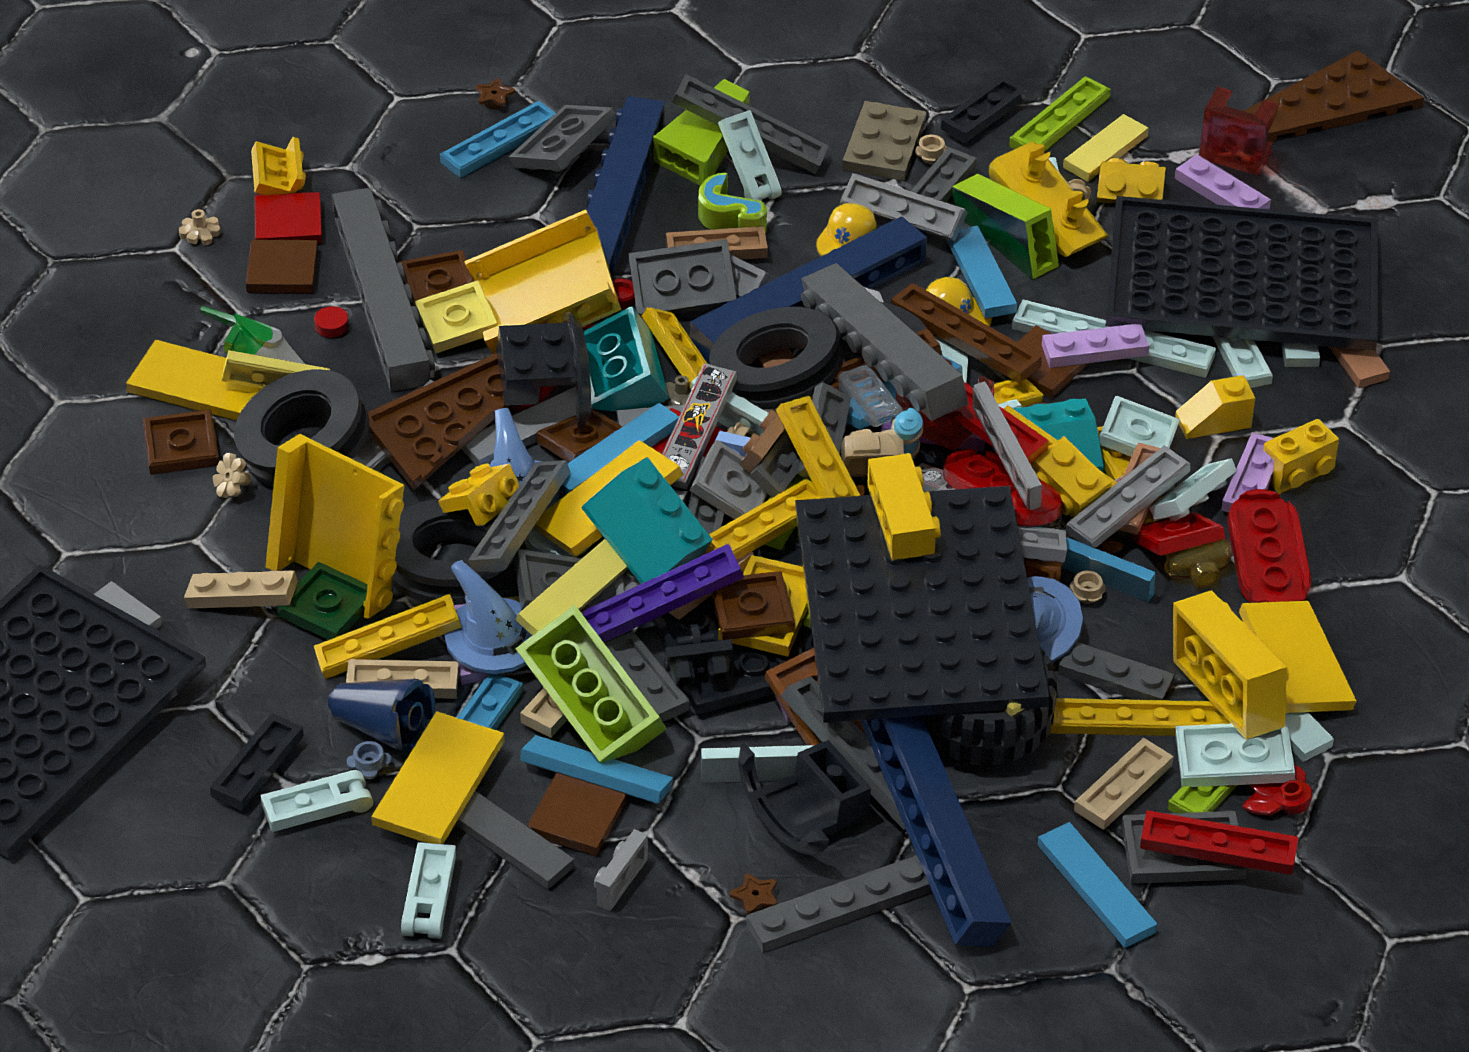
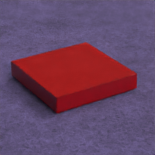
M320 192L255 195V240H317L318 244H322Z
M1190 512L1188 515L1174 521H1170V518L1143 524L1138 535L1131 533L1132 541L1160 556L1225 539L1223 526L1196 512Z

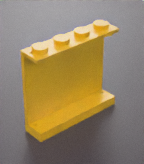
M586 209L464 261L475 281L478 280L498 326L483 332L485 343L492 354L497 353L499 326L562 323L564 312H571L581 322L583 327L621 311L598 230Z
M298 434L277 448L265 567L272 571H280L295 561L312 569L317 562H321L368 584L366 600L363 606L365 607L364 617L367 619L371 618L379 611L386 609L393 597L391 589L393 574L397 567L395 557L397 544L400 539V516L404 508V484L302 434Z

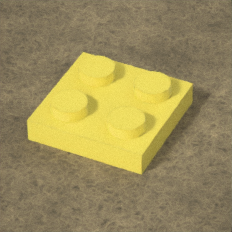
M478 280L415 301L418 314L435 353L484 338V331L498 326Z

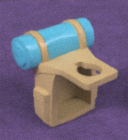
M909 408L907 411H902L896 416L892 422L891 430L872 433L870 429H863L851 432L849 436H845L841 444V459L850 476H868V459L910 453L912 460H914L919 453V438L922 436L924 427L921 414L915 409Z

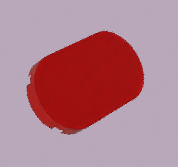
M963 449L950 454L945 460L943 477L955 489L1010 486L1016 522L1019 525H1044L1055 521L1060 516L1061 496L1059 492L1040 479L1039 481L1042 485L1041 507L1029 511L1001 459L995 452L986 451L985 455L976 454V450Z
M1253 489L1244 492L1239 496V499L1233 502L1227 517L1238 584L1242 594L1250 603L1305 601L1311 586V574L1296 508L1289 501L1286 503L1281 499L1280 494L1271 490Z

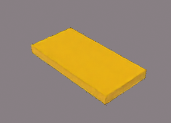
M159 340L153 342L126 382L127 392L198 411L211 410L213 415L236 421L245 405L261 388L223 382L222 373L226 361L225 357Z
M638 440L544 511L534 525V528L572 556L577 557L603 537L581 507L620 472L646 457L651 460L669 485L683 476L681 467Z
M1309 601L1242 603L1239 611L1242 620L1247 623L1249 629L1260 640L1267 644L1268 649L1279 660L1284 661L1288 668L1289 679L1286 681L1288 709L1286 713L1354 709L1356 699Z
M436 711L371 816L372 825L422 842L444 844L505 742L504 733Z

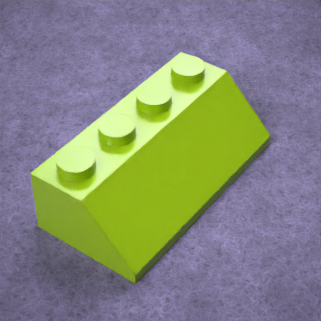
M576 605L515 648L600 764L638 751L666 730L661 718Z

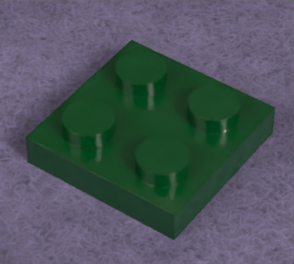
M317 562L297 583L290 605L276 606L277 616L328 640L346 634L364 614L365 607L363 605L366 600L368 584L321 562Z

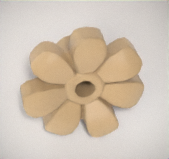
M200 209L192 212V219H183L182 226L179 227L181 239H187V242L191 244H197L200 239L204 246L213 242L212 237H217L221 233L218 219L216 217L206 219L205 212Z
M226 453L223 456V461L220 460L216 470L220 474H215L212 479L214 486L217 487L216 493L219 497H237L241 492L240 485L248 486L251 482V474L243 472L246 466L244 459L236 458V454Z

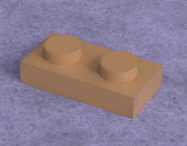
M771 410L759 425L764 429L762 434L758 436L754 433L742 448L747 454L739 465L749 473L763 459L785 429L774 410Z

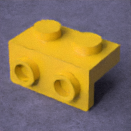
M292 137L286 149L256 141L251 150L255 193L273 195L292 194L301 191L305 184L306 173L302 172L304 153L300 151L299 138Z
M1118 158L1101 161L1097 202L1116 204L1117 196L1162 200L1166 167H1159V164L1155 162H1141L1140 165L1128 164L1127 161Z
M1315 419L1265 442L1263 450L1274 460L1271 486L1281 494L1335 469L1339 438L1319 419Z
M1065 436L1048 447V450L1032 462V468L1037 477L1059 492L1061 496V513L1069 515L1072 519L1111 488L1112 482Z
M488 463L482 464L470 471L471 476L468 479H463L448 487L449 493L438 500L443 513L468 509L476 526L485 525L503 510L520 485L510 463L490 467Z

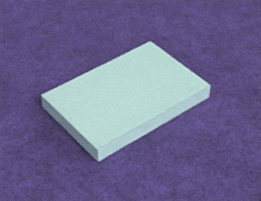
M1285 721V727L1247 740L1231 723L1175 726L1182 787L1285 783L1295 780L1287 721Z

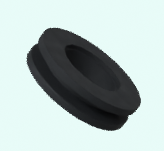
M782 307L753 314L729 327L713 344L709 360L710 365L736 371L737 380L731 392L765 410L778 408L780 404L803 397H811L814 394L815 387L822 382L829 385L842 367L843 353L838 341L835 325L827 315L810 308ZM782 348H799L804 350L796 358L781 365L769 368L749 366L756 358L770 351Z
M311 369L299 371L275 380L249 400L236 421L234 441L250 473L258 481L274 487L277 448L280 445H273V440L278 431L288 421L308 412L325 411L331 413L325 427L310 439L351 459L355 457L368 435L369 415L355 386L348 378L330 370Z
M439 499L424 501L403 510L400 516V539L397 544L395 557L397 567L393 574L392 585L404 595L425 603L450 594L454 605L467 604L465 600L466 594L451 570V566L457 561L433 560L420 554L419 551L428 545L440 541L457 540L470 542L478 546L499 514L485 525L476 526L468 509L443 513L438 502ZM514 557L505 570L497 573H489L488 571L476 573L499 593L508 587L516 577ZM468 559L463 560V562L470 567Z

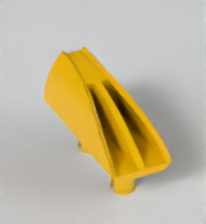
M1032 141L995 158L989 165V176L992 181L1051 208L1057 253L1067 257L1109 237L1087 209L1088 199L1082 201L1083 192L1073 191L1049 160L1050 152L1044 153V145Z

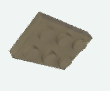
M864 101L842 160V170L905 181L926 122V111Z

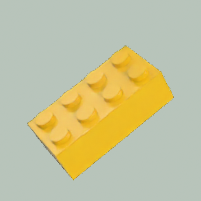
M1212 590L1174 602L1173 662L1246 740L1285 727L1286 710L1288 709L1286 681L1289 679V672L1284 661L1279 660L1268 649L1267 644L1249 629L1247 623L1241 621L1231 611L1229 605L1223 602Z

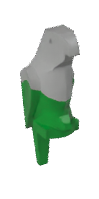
M204 306L201 307V314L232 327L224 341V353L226 355L228 350L305 364L282 336L280 329L235 313L233 316Z

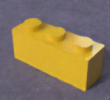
M910 453L868 459V488L892 560L934 554L935 539L941 536L938 517L931 516L932 502L928 491L923 492L922 489L924 481L921 467L914 466Z

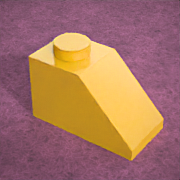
M1244 375L1212 380L1176 411L1175 417L1180 420L1179 425L1186 439L1251 428L1255 396Z

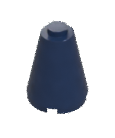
M419 679L340 683L331 691L328 698V707L335 719L400 752L411 753L424 732L427 719L431 720L435 714V696L432 687Z

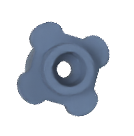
M366 741L355 747L353 755L347 758V767L362 772L365 779H374L383 767L391 764L392 759L390 754L383 753L381 745L376 742Z

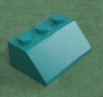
M633 306L584 331L589 360L591 406L593 409L617 412V410L651 408L669 399L651 330Z
M1086 398L1014 408V410L1055 439L1059 440L1065 436L1091 463L1103 472L1104 465L1096 420ZM986 442V450L997 453L995 448Z
M648 457L620 472L581 507L640 584L700 557L713 540Z

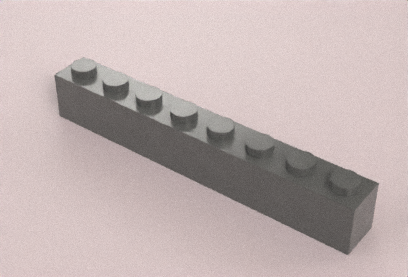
M371 188L332 194L335 224L390 392L424 386L430 381V371L435 370L434 358L431 350H425L427 348V339L424 328H418L420 320L417 307L410 306L412 304V294L409 284L403 285L405 275L402 263H396L398 256L395 242L388 241L390 240V229L387 220H381L383 219L380 199L374 200Z
M837 263L801 278L804 290L801 293V299L805 308L814 309L827 315L835 325L838 339L842 338L846 341L853 353H859L869 367L873 366L885 382L889 381L901 397L905 396L909 399L916 411H922L933 421L969 404L963 375Z

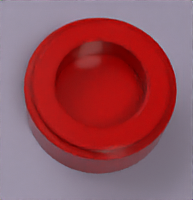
M622 278L612 280L621 310L634 306L636 302L633 282Z
M335 306L324 307L317 311L314 316L315 330L323 337H338L348 330V315L342 308Z

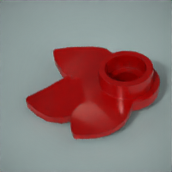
M1294 765L1295 780L1285 783L1249 784L1255 793L1242 804L1243 809L1259 815H1272L1280 810L1291 815L1306 811L1310 806L1313 795L1311 787L1306 783L1305 772L1302 768Z

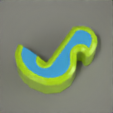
M717 173L703 181L699 188L698 218L703 226L711 230L764 226L766 233L767 207L762 201L727 195L728 173Z

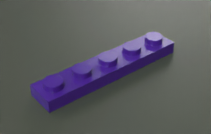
M726 544L588 608L581 613L601 640L606 642L744 578V575L730 545Z

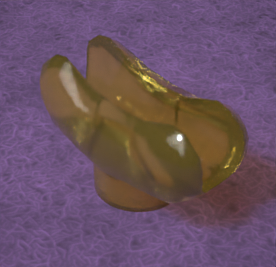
M1227 539L1165 554L1166 562L1164 569L1174 579H1191L1196 587L1210 586L1220 578L1219 571L1225 569L1230 563V542Z

